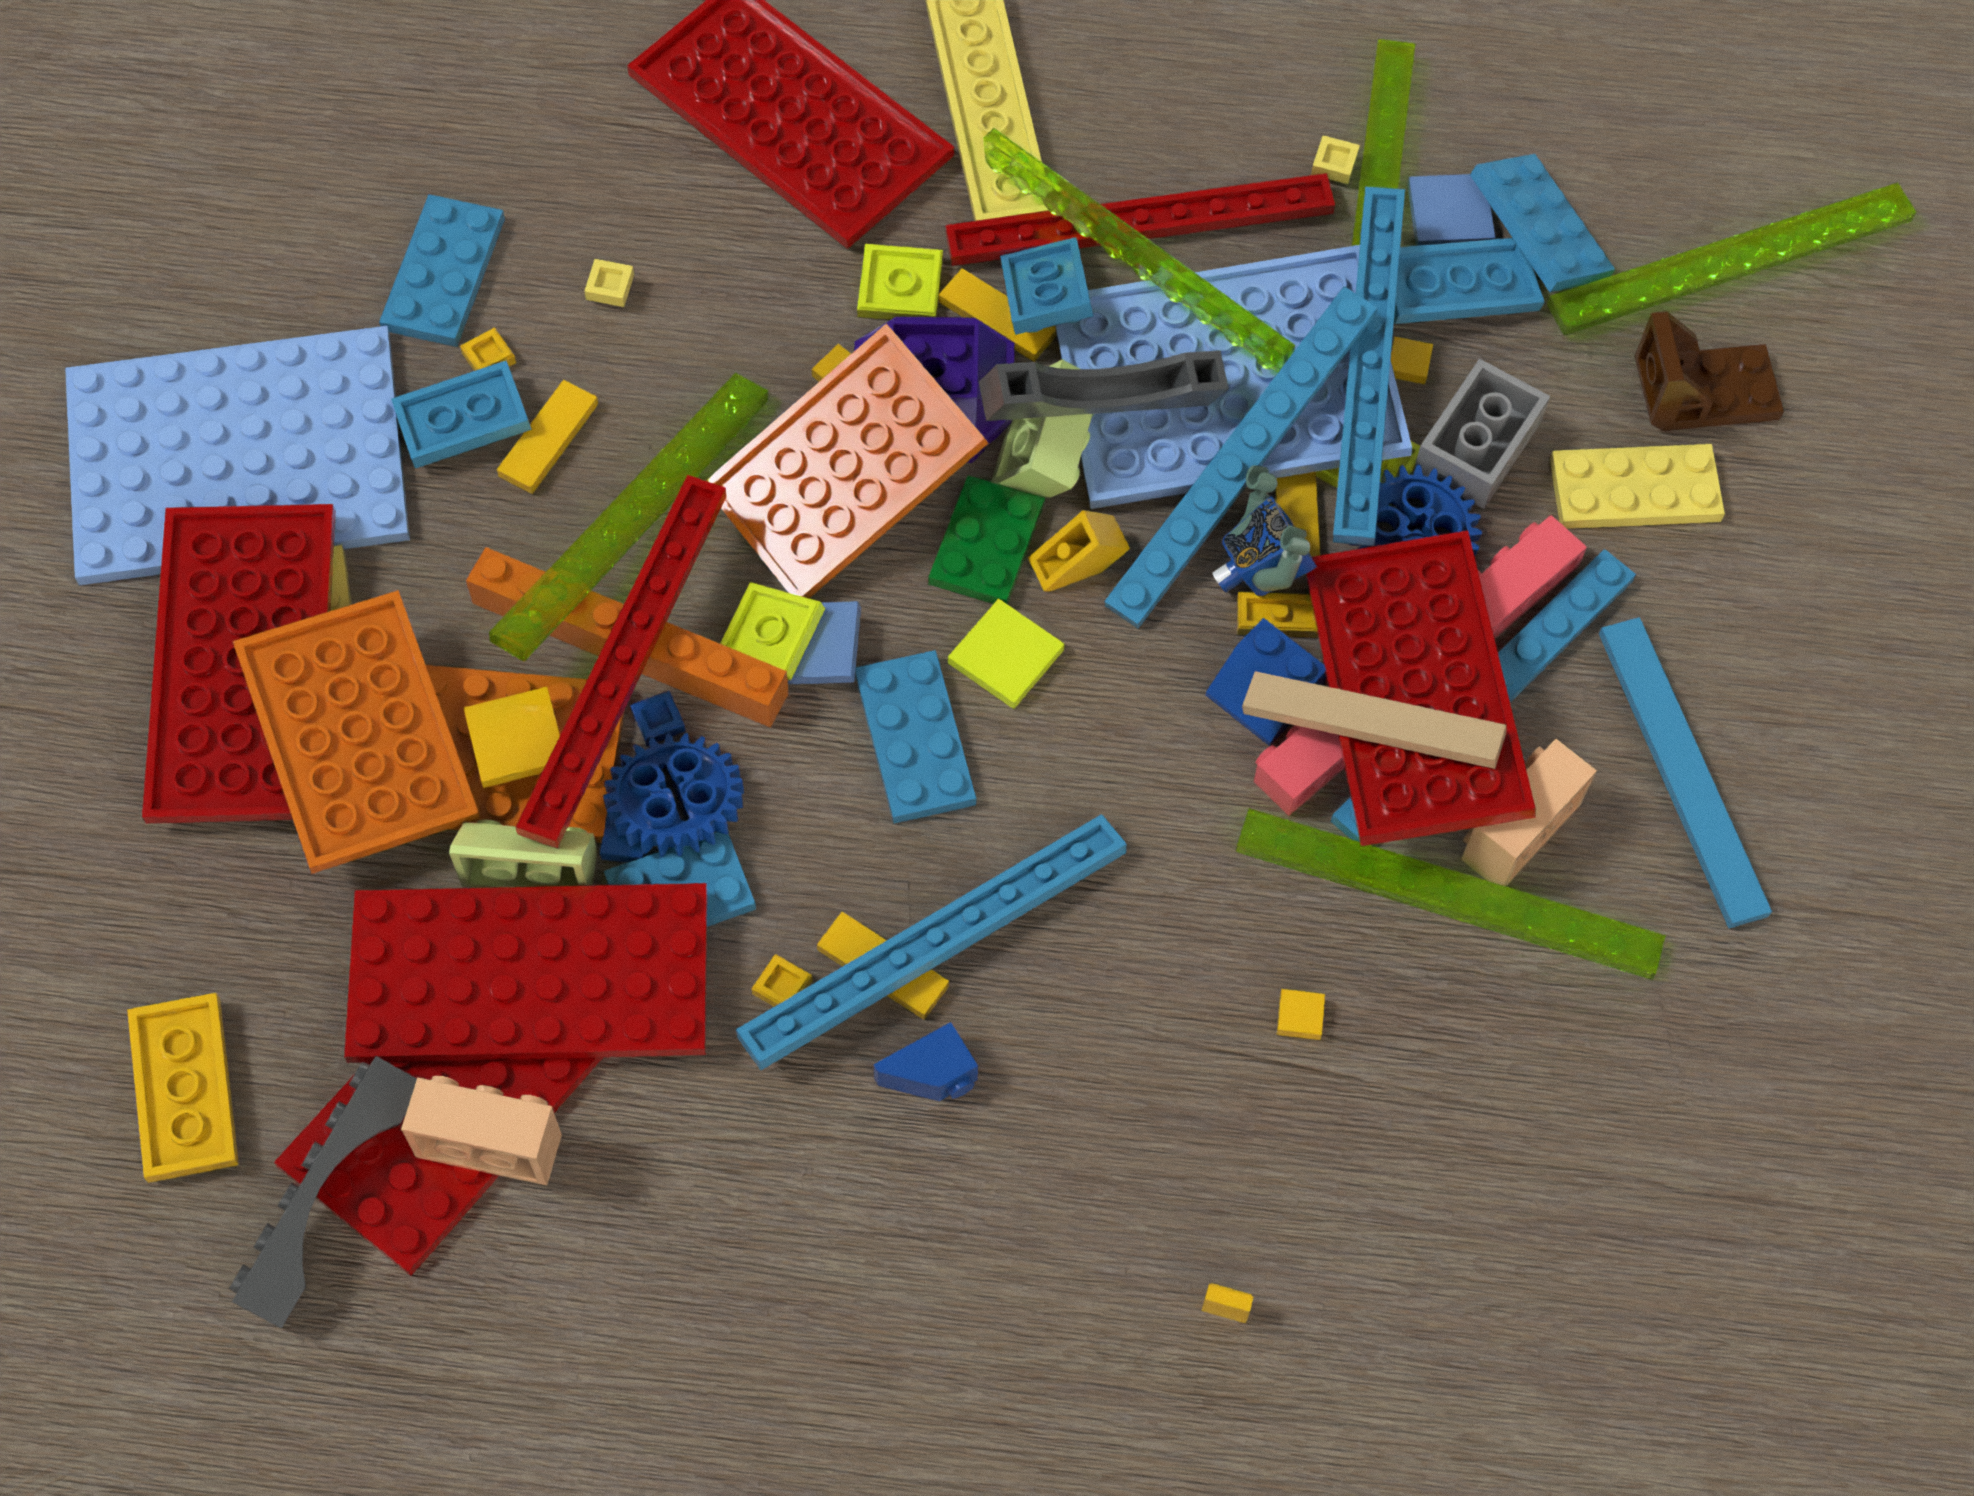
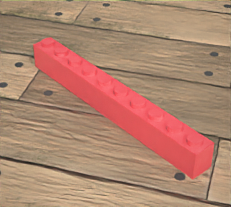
M1552 515L1539 525L1536 522L1530 524L1522 532L1519 542L1511 549L1508 546L1503 547L1490 562L1491 566L1483 573L1478 570L1494 639L1580 566L1587 546ZM1294 725L1286 734L1287 739L1277 748L1271 745L1259 755L1255 762L1257 768L1253 782L1290 816L1345 769L1338 734Z

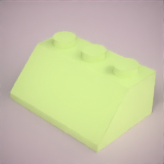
M1063 359L1049 366L1061 369H1080ZM1094 414L1014 419L1007 427L991 482L1049 498L1072 489L1079 478L1080 469L1078 464L1082 451L1086 448L1090 439L1088 429Z
M483 819L477 821V823H463L450 845L449 854L462 887L589 886L593 884L598 850L594 834L588 833L581 828L568 827L557 849L517 835L515 826H503L497 821Z

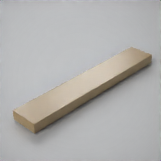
M1256 671L1242 705L1243 714L1493 769L1496 768L1506 736V725Z

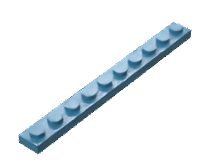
M1365 187L1356 294L1376 306L1377 314L1350 348L1333 543L1370 546L1375 544L1405 189Z
M1345 286L1340 290L1104 601L1105 607L1137 629L1140 628L1247 486L1246 474L1248 469L1253 465L1262 466L1375 317L1377 314L1376 306Z
M1606 549L1596 556L1498 652L1510 703L1633 582L1636 574ZM1350 797L1332 815L1330 822L1363 849L1365 846H1360Z
M1101 814L737 1028V1038L758 1068L763 1070L1126 854L1127 844Z

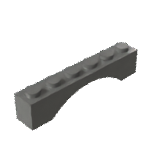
M1221 350L1187 352L1145 363L1102 369H1061L1044 366L1036 362L996 364L979 381L986 421L1208 406L1229 389Z
M377 1056L371 1065L362 1061L349 1083V1086L356 1089L349 1103L345 1105L339 1101L325 1126L333 1129L325 1144L321 1145L315 1141L301 1165L309 1170L300 1186L291 1182L277 1207L285 1211L276 1227L267 1223L253 1248L261 1252L252 1268L243 1264L229 1287V1290L237 1293L232 1301L233 1303L282 1329L306 1287L302 1265L303 1237L310 1209L321 1186L334 1168L356 1147L375 1135L400 1125L406 1115L417 1078Z

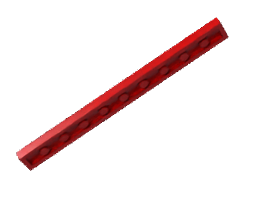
M1324 173L945 225V234L952 266L1001 260L1000 255L1075 237L1077 238L1079 249L1329 215L1334 214L1335 202L1328 175Z
M690 475L686 476L515 826L517 835L558 849L727 497L726 487Z

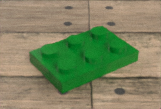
M967 475L928 576V585L994 604L999 598L1008 605L1042 514L1045 498Z

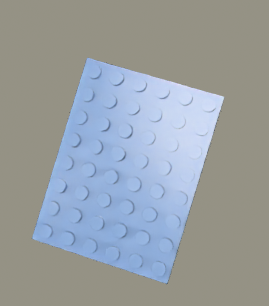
M1360 245L1088 290L1094 316L1084 318L1076 323L1055 325L1061 359L1080 369H1102L1140 364L1187 352L1221 350L1229 388L1208 406L1094 414L1088 429L1090 439L1080 457L1090 509L1187 493L1340 290L1345 286L1356 293ZM1350 350L1262 465V467H1267L1269 474L1280 478L1339 468ZM1391 360L1382 460L1411 456L1412 445Z
M387 326L65 368L74 572L79 586L160 575L165 509L171 507L333 504L336 510L334 546L342 545L343 549L410 540L399 423L391 400L396 397L390 333Z

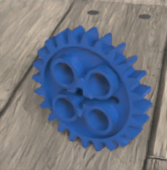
M1401 465L1396 477L1388 470H1384L1379 486L1376 523L1387 522L1392 525L1394 531L1387 533L1380 530L1376 525L1374 546L1437 536L1438 534L1434 528L1443 527L1450 533L1468 530L1474 556H1476L1479 546L1474 542L1479 541L1482 531L1473 527L1478 524L1481 517L1479 514H1468L1472 510L1475 501L1474 499L1461 500L1466 489L1464 486L1458 487L1455 490L1449 487L1452 482V476H1448L1440 482L1437 480L1438 473L1435 468L1427 477L1423 476L1421 465L1416 466L1413 475H1408L1406 468ZM1407 499H1419L1424 504V507H1412L1407 502ZM1389 504H1394L1397 507V509L1395 507L1389 506ZM1348 544L1352 546H1360L1358 549L1372 547L1370 545Z
M669 733L666 734L663 744H658L651 737L649 738L650 748L645 750L635 744L633 746L635 752L633 758L623 754L620 756L622 767H611L610 771L613 780L605 781L604 784L608 794L603 795L609 823L614 824L618 837L626 835L627 843L630 847L641 841L642 851L646 854L653 846H658L660 857L665 856L668 848H675L676 854L680 857L683 854L684 846L688 845L698 853L700 852L699 841L705 840L711 845L716 844L714 832L727 835L729 833L727 821L737 822L739 820L737 809L744 806L742 794H744L743 780L740 776L739 766L733 765L731 754L725 753L721 755L720 744L715 743L707 748L705 737L703 736L692 744L689 741L688 733H684L680 742H674ZM662 768H666L670 774L675 794L678 800L682 802L683 812L688 819L687 821H682L678 814L673 794L667 788L665 776L661 771Z

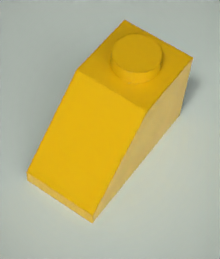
M1083 510L1031 554L1028 560L1043 591L1050 592L1102 573L1130 550V547L1114 515Z

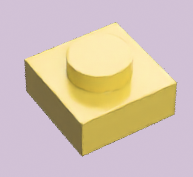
M1323 135L1313 163L1311 175L1327 173L1328 179L1349 184L1360 145Z
M595 259L584 291L586 300L624 307L634 278L633 266Z

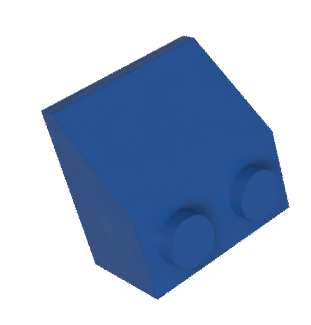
M1263 618L1236 645L1207 689L1205 696L1270 746L1290 724L1243 714L1242 705L1254 672L1322 686L1325 684L1326 673L1324 664Z

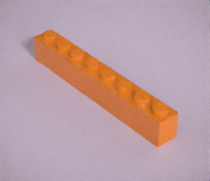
M487 547L483 550L466 579L473 604L597 656L600 655L624 605ZM666 622L642 672L647 677L770 728L789 694L787 671L669 622Z

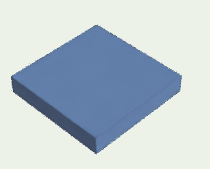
M1470 174L1409 177L1407 187L1416 246L1495 239L1491 206Z
M858 601L822 603L825 611L792 679L788 680V684L854 682L861 618V606Z

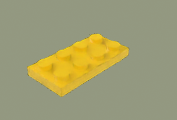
M211 993L127 1009L144 1179L150 1183L239 1165L221 1001L218 994Z

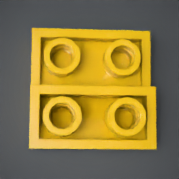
M548 687L464 707L483 788L542 773L560 736Z

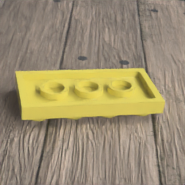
M1712 444L1556 450L1551 453L1550 466L1559 522L1566 529L1721 522L1725 515Z

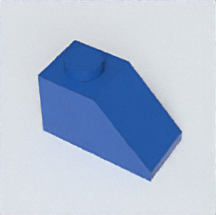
M951 1022L873 1064L874 1079L878 1086L935 1101H941L948 1096H951L952 1099L959 1098L968 1093L975 1085L973 1082L978 1080V1065Z

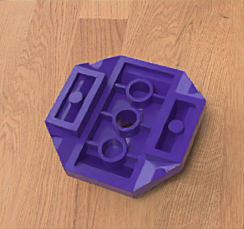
M894 317L886 322L929 374L940 376L934 378L935 381L989 444L1011 424L1014 419L986 421L979 381L996 364L1014 363V343L976 318ZM886 323L854 341V351ZM985 447L967 463H973L985 451Z

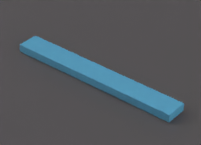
M1640 617L1602 627L1599 632L1600 639L1728 928L1769 917L1772 912Z

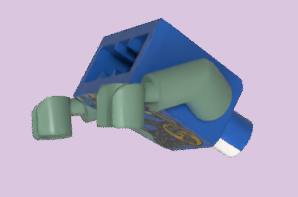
M1253 465L1248 469L1246 485L1255 491L1250 493L1245 514L1238 525L1225 535L1222 540L1231 560L1212 572L1225 593L1245 581L1257 596H1264L1271 591L1289 588L1296 578L1317 567L1309 553L1310 543L1308 540H1305L1307 536L1306 530L1295 527L1275 499L1267 495V492H1273L1278 484L1276 477L1273 474H1269L1267 467Z

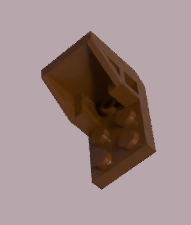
M1668 311L1651 313L1634 356L1651 425L1662 431L1781 419L1784 410L1766 344L1700 350L1696 334Z

